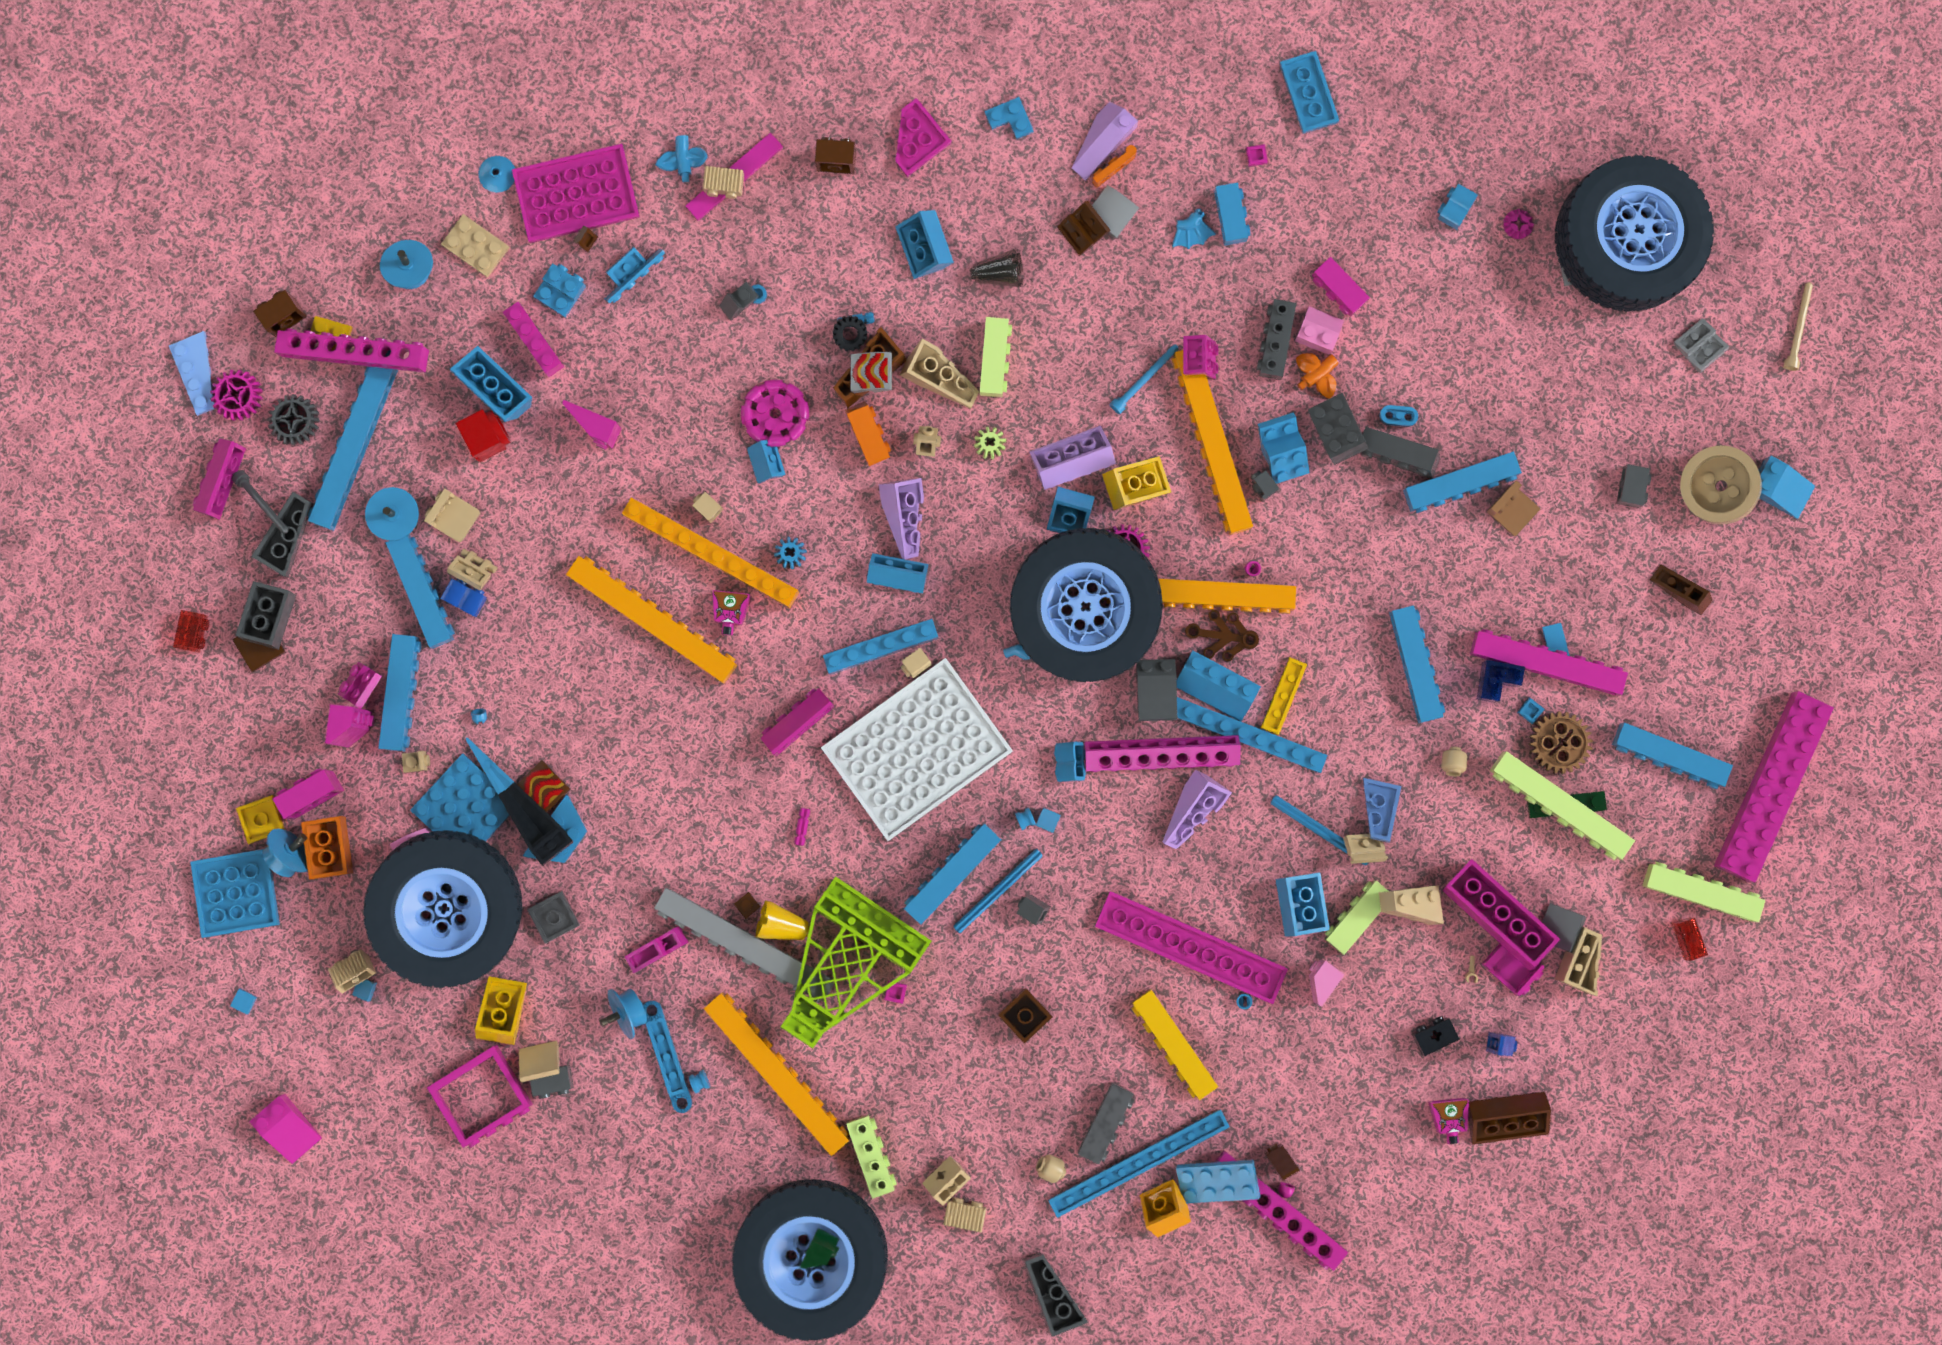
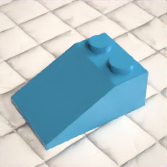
M1769 456L1763 460L1759 468L1762 480V491L1759 499L1798 519L1815 485L1788 464L1773 456Z

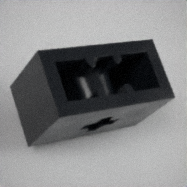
M1440 1016L1433 1019V1024L1427 1027L1423 1024L1415 1028L1416 1032L1412 1033V1036L1422 1056H1427L1460 1040L1450 1018ZM1432 1031L1439 1032V1034L1436 1035L1437 1039L1430 1037L1433 1035Z

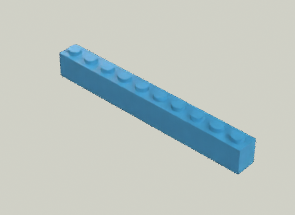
M391 350L386 352V357L390 355ZM377 367L366 368L365 380L363 384L359 385L357 391L359 395L357 400L351 405V415L344 423L343 429L345 430L343 435L337 440V450L329 460V470L323 475V485L315 495V505L309 510V522L332 531L335 530L398 370Z

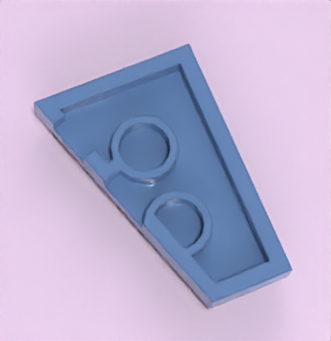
M1363 778L1370 839L1390 843L1402 786Z

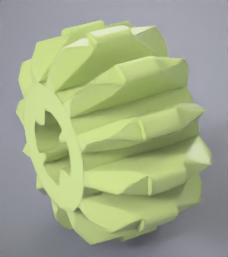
M986 427V433L979 430L981 437L975 436L974 438L978 442L974 444V448H980L977 451L978 455L984 452V459L987 458L988 454H990L991 459H994V453L997 456H1001L999 449L1005 450V446L1002 444L1006 442V439L1001 438L1003 432L996 434L997 428L995 427L992 432H990L989 427ZM986 440H989V441L994 440V442H993V445H994V446H991V445L986 446V444H987V441H986Z

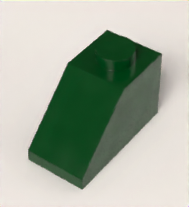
M818 1228L800 1268L807 1269L827 1265L830 1258H835L839 1247L836 1246L839 1238Z

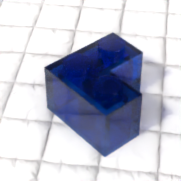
M1490 660L1483 661L1476 700L1493 703L1500 702L1503 685L1512 687L1522 686L1525 666Z

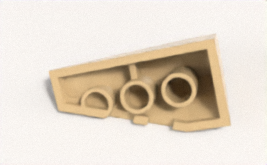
M921 339L907 358L900 376L971 409L979 391L954 367L955 365L942 354L943 352L937 346Z

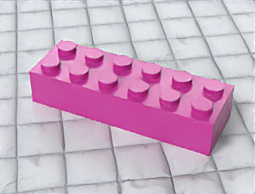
M1473 859L1442 890L1529 971L1535 968L1560 941V938Z

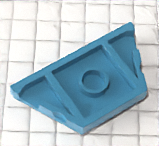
M565 795L551 817L561 825L573 840V843L550 861L566 863L588 832L568 795ZM527 848L523 856L536 859L529 848Z

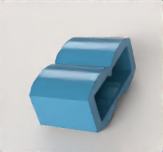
M1460 184L1456 188L1452 187L1446 196L1449 198L1447 204L1442 203L1437 211L1440 214L1438 220L1458 230L1478 194Z
M1083 742L1056 743L1054 755L1057 761L1055 769L1057 781H1084L1086 769Z

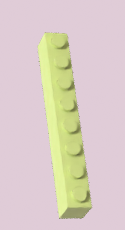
M1507 751L1501 753L1490 769L1496 780L1501 783L1505 781L1510 785L1509 789L1517 794L1519 792L1526 796L1524 799L1529 803L1540 805L1542 807L1540 810L1549 816L1553 814L1558 818L1556 820L1558 823L1565 827L1568 825L1573 828V833L1580 838L1586 837L1589 839L1591 846L1596 849L1602 848L1606 851L1605 855L1614 861L1615 859L1623 860L1635 842L1633 838Z

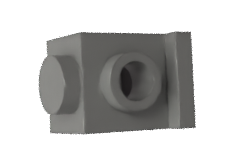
M1266 470L1263 473L1258 471L1250 477L1253 480V490L1258 495H1262L1260 498L1262 502L1280 489Z

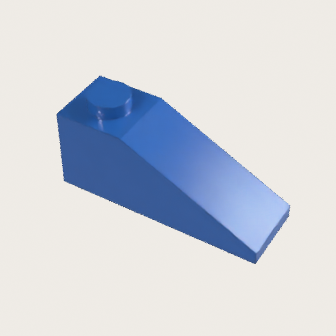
M1489 1032L1486 1051L1500 1056H1513V1052L1517 1050L1516 1037Z

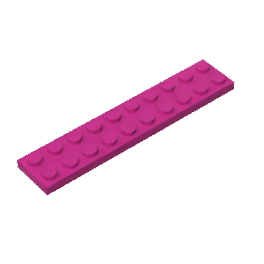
M1109 891L1095 924V927L1271 1004H1274L1288 971L1286 967Z

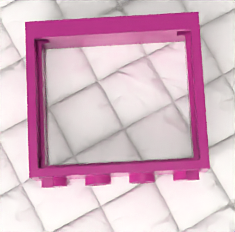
M498 1045L491 1047L427 1087L463 1148L467 1145L471 1148L478 1144L480 1137L483 1135L486 1137L491 1136L497 1132L496 1127L501 1124L503 1127L513 1122L512 1117L517 1114L520 1117L530 1111L528 1107L533 1105ZM491 1057H494L520 1100L521 1105L469 1138H466L438 1090Z

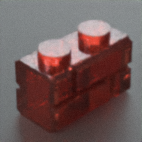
M181 610L173 648L200 653L201 649L205 646L204 632L208 630L210 624L208 616Z
M1688 917L1671 923L1685 961H1692L1708 955L1695 918Z

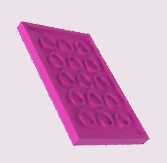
M623 144L512 169L529 243L576 233L581 230L583 225L593 229L640 218Z

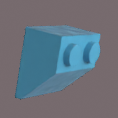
M1058 487L1047 530L1061 533L1067 530L1086 528L1095 497Z

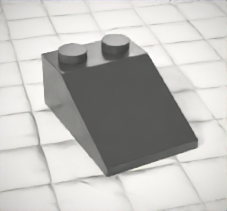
M1175 659L1140 660L1137 662L1136 688L1139 721L1177 720Z

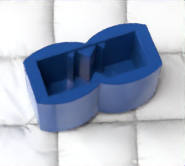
M451 578L440 599L477 618L487 597L484 596V591L476 588L472 590L467 587V583L458 578L457 580Z

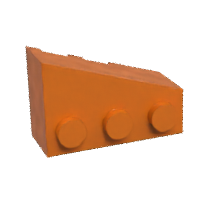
M864 401L845 409L844 411L867 464L872 466L890 458L889 452H891L887 441L883 442L881 435L884 432L880 423L877 425L875 423L874 417H876V413L873 407H869Z

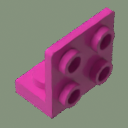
M1207 335L1183 336V374H1204L1210 379H1216V374L1219 371L1218 363L1216 362V355L1219 352L1218 344Z

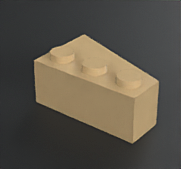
M1439 885L1379 892L1380 907L1383 913L1408 918L1427 925L1444 924Z
M1582 927L1573 952L1565 951L1554 980L1598 997V962L1601 957L1602 935Z

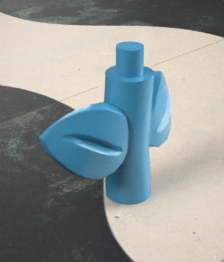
M679 135L675 137V151L663 153L657 159L656 166L665 171L678 169V174L682 176V182H689V175L692 174L691 167H700L707 160L708 155L700 147L689 149L688 136Z

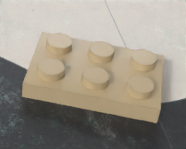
M464 214L441 243L443 247L487 278L510 248Z

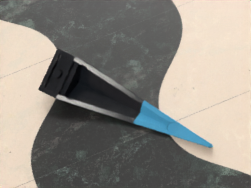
M466 738L468 745L500 797L529 850L540 864L544 866L571 845L573 840L561 825L469 738Z

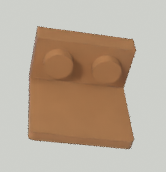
M1517 480L1486 511L1513 536H1517L1540 510L1532 500L1519 490L1522 485Z

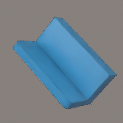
M761 440L747 448L758 484L768 479L786 475L778 448L767 446L768 440Z

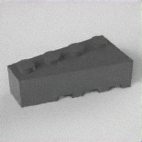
M1365 427L1363 436L1369 449L1361 452V456L1369 459L1373 457L1379 459L1384 464H1392L1400 469L1408 470L1429 479L1434 478L1440 462L1438 449Z
M292 492L278 514V517L288 527V532L283 534L272 523L251 557L282 576L289 578L309 518L308 513L313 503Z
M1041 1252L1022 1259L1047 1331L1052 1337L1089 1323Z

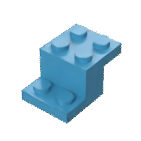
M1294 412L1257 424L1261 450L1269 465L1270 475L1276 484L1310 473L1306 445L1298 432L1297 419Z

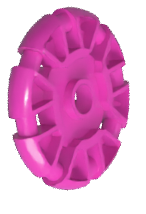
M767 380L762 385L754 386L746 394L744 406H741V421L747 428V434L756 442L768 440L767 446L770 447L784 446L789 441H795L804 432L806 421H809L808 402H805L803 398L804 394L795 385L783 383V380ZM768 390L770 395L763 398L761 393ZM780 390L786 391L785 397L779 394ZM796 400L798 406L793 408L791 402ZM752 403L757 404L756 410L751 409ZM778 409L781 412L780 416L772 418L770 416L771 410ZM794 417L799 418L796 424L792 423ZM757 419L759 425L754 426L752 421ZM787 429L788 434L782 436L780 432ZM766 430L772 432L770 437L764 435Z

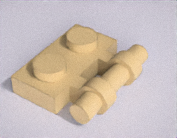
M463 549L460 555L464 558L458 555L447 568V573L481 590L491 577V573L487 571L494 574L497 567L488 559L484 560L478 557L477 553Z

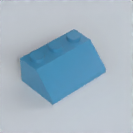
M936 210L919 211L896 226L914 279L943 270L954 263Z
M1320 872L1276 879L1285 937L1330 930Z

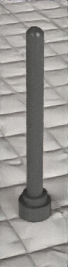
M243 470L235 472L232 476V481L236 486L244 488L283 534L287 533L288 527L253 488L247 473Z

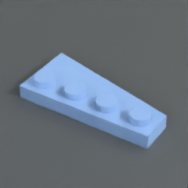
M203 331L169 345L195 413L198 416L215 409L213 408L215 402H212L210 399L214 396L210 393L213 390L206 344V332Z

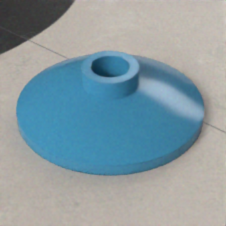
M489 157L479 168V181L490 192H504L514 183L512 169H515V167L506 157ZM499 170V174L493 175V171Z

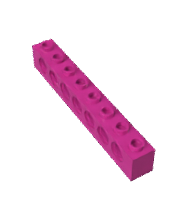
M286 328L285 331L278 330L274 353L284 358L426 373L429 350L419 342L405 344L401 340L387 342L386 339L375 338V340H369V338L364 336H357L356 339L345 334H339V337L327 332H322L319 335L313 331L304 330L303 333H300L297 330ZM301 340L300 345L296 347L297 342ZM319 343L318 347L314 349V345ZM337 344L336 349L332 351V347ZM355 346L354 351L350 353V349ZM373 348L372 353L367 355L369 349ZM391 350L390 355L386 357V352ZM409 352L408 357L404 359V354Z
M1238 735L1084 742L1086 771L1091 772L1105 770H1155L1158 768L1175 769L1178 767L1195 768L1202 766L1232 767L1240 765L1241 744Z
M1224 1150L1215 1162L1237 1160ZM1257 1177L1260 1195L1265 1194L1267 1201L1264 1204H1259L1257 1199L1242 1201L1249 1207L1254 1205L1258 1208L1257 1213L1265 1220L1270 1218L1274 1222L1272 1226L1278 1231H1286L1289 1234L1287 1238L1295 1245L1298 1243L1303 1245V1251L1311 1258L1315 1255L1320 1259L1318 1263L1326 1270L1331 1268L1334 1271L1348 1252ZM1281 1207L1282 1214L1277 1217L1273 1216V1209ZM1293 1219L1297 1220V1227L1289 1229L1288 1222ZM1311 1232L1313 1234L1312 1239L1308 1242L1304 1241V1234ZM1321 1245L1328 1246V1251L1325 1254H1320L1318 1251Z

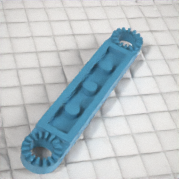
M651 1000L643 1005L647 1018L646 1027L672 1107L676 1112L685 1113L692 1107V1098L663 1009L659 1002ZM649 1005L656 1006V1015L650 1016L647 1013ZM679 1098L687 1100L686 1108L678 1107L677 1100Z

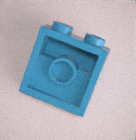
M552 263L542 278V284L533 297L566 318L586 286L583 283L584 279L575 273L573 276L567 273L568 269L560 263L557 266Z

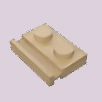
M1370 834L1346 835L1343 838L1348 856L1351 857V864L1385 862L1388 859V856L1385 855L1383 841L1370 839Z

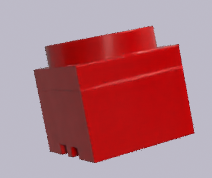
M481 409L455 423L472 457L480 463L506 450V445L511 443L502 421L492 410L486 412Z

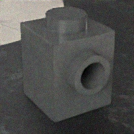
M1029 895L1019 901V909L1016 914L1034 925H1038L1044 921L1051 906L1035 896Z

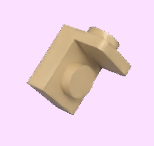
M426 751L402 754L403 773L428 771L427 766H430V757L426 755Z

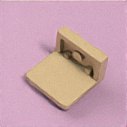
M444 488L443 492L440 491L437 494L434 506L426 511L424 521L457 542H462L480 515V511Z

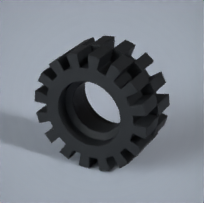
M852 315L848 317L843 316L842 319H838L833 329L835 344L847 352L848 350H851V352L855 351V349L859 350L867 339L866 325L858 317H852ZM851 326L857 330V337L854 340H846L843 337L842 333L846 327Z

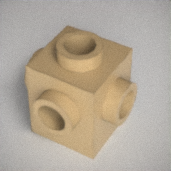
M919 426L918 433H914L913 444L917 445L916 455L935 457L936 447H940L941 444L938 428Z

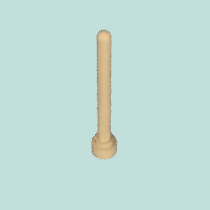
M1807 282L1804 287L1790 356L1784 361L1783 368L1791 371H1798L1800 366L1798 352L1813 287L1810 282Z

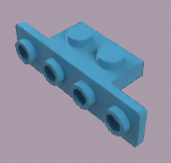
M635 247L626 252L606 271L607 275L617 285L604 298L606 302L610 304L611 302L615 303L618 301L625 289L629 290L636 284L635 280L638 277H644L650 271L649 267L662 261L665 252L659 248L647 260L643 258Z

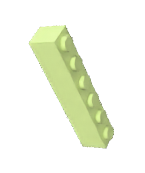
M1660 862L1649 864L1643 887L1748 921H1760L1766 900L1760 899L1759 894L1753 892L1745 894L1741 892V888L1734 886L1726 888L1722 886V882L1711 880V882L1704 881L1703 876L1697 874L1689 876L1685 874V870L1678 868L1670 870L1667 869L1666 864Z

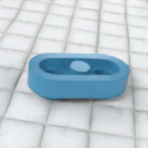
M1387 405L1380 411L1379 418L1385 425L1411 427L1418 420V412L1412 407ZM1386 413H1391L1392 418H1386ZM1406 414L1410 415L1411 420L1407 421L1404 416Z

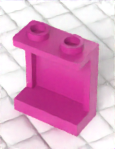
M1500 943L1481 964L1516 996L1521 994L1524 996L1531 989L1529 985L1534 980L1537 981L1544 973L1542 970L1545 968L1542 964L1538 963L1535 968L1529 971Z

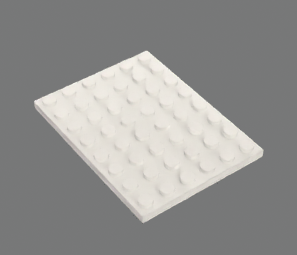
M946 658L821 747L887 841L894 838L1013 752Z

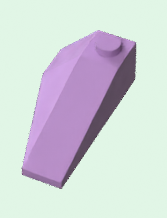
M1109 102L1096 115L1072 169L1086 181L1137 128L1138 120L1125 108Z
M916 478L879 484L881 504L902 559L918 557L920 532L917 530L918 521H922V514H918L919 503L924 501L922 479Z
M1195 770L1183 788L1163 843L1175 849L1180 847L1193 835V828L1200 823L1205 824L1208 821L1205 817L1212 810L1217 813L1222 808L1232 792L1208 775Z

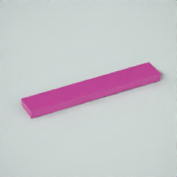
M770 132L735 162L730 169L743 170L744 181H746L783 149V146ZM702 191L685 207L699 221L726 197L722 194H718L717 197H711Z

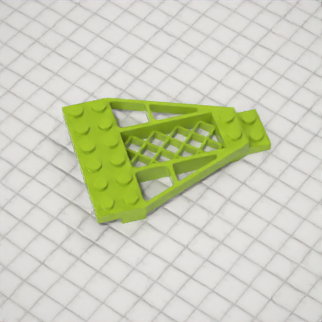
M835 876L813 909L792 1010L781 1025V1028L813 1049L823 1033L908 976L924 954L931 940ZM817 913H820L841 928V931L828 949L811 940ZM845 931L850 933L848 935H843ZM853 937L855 947L844 949L843 938ZM857 939L866 945L858 946ZM840 940L842 950L832 952ZM811 944L822 951L824 956L806 983L802 984L808 949ZM869 947L871 958L861 960L859 949ZM856 950L858 961L847 963L845 952ZM873 950H875V951L877 952V954L875 955V957H874V954H873ZM843 953L844 963L833 965L832 954ZM829 956L831 966L821 968ZM880 956H884L905 971V973L885 987H881L868 978V973ZM871 961L863 973L861 963ZM859 963L861 974L850 976L848 965ZM845 966L847 977L836 979L834 968ZM832 969L834 980L822 981L821 971ZM818 972L820 982L810 984ZM861 977L852 990L850 979ZM848 980L850 990L839 992L837 982ZM866 981L879 990L850 1011L844 1012V1009L862 982ZM834 982L836 993L825 995L823 984ZM821 985L823 996L812 998L810 987ZM806 989L808 990L809 998L803 994ZM849 994L841 1006L839 995ZM837 996L839 1007L828 1009L826 998ZM823 999L825 1008L813 1000ZM839 1010L836 1015H833L829 1011Z

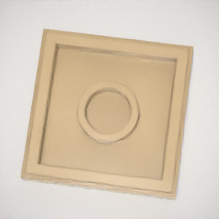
M557 1041L519 1049V1078L521 1082L560 1074L559 1046Z

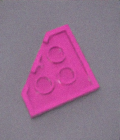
M917 98L906 105L901 111L895 160L906 177H909L952 143Z

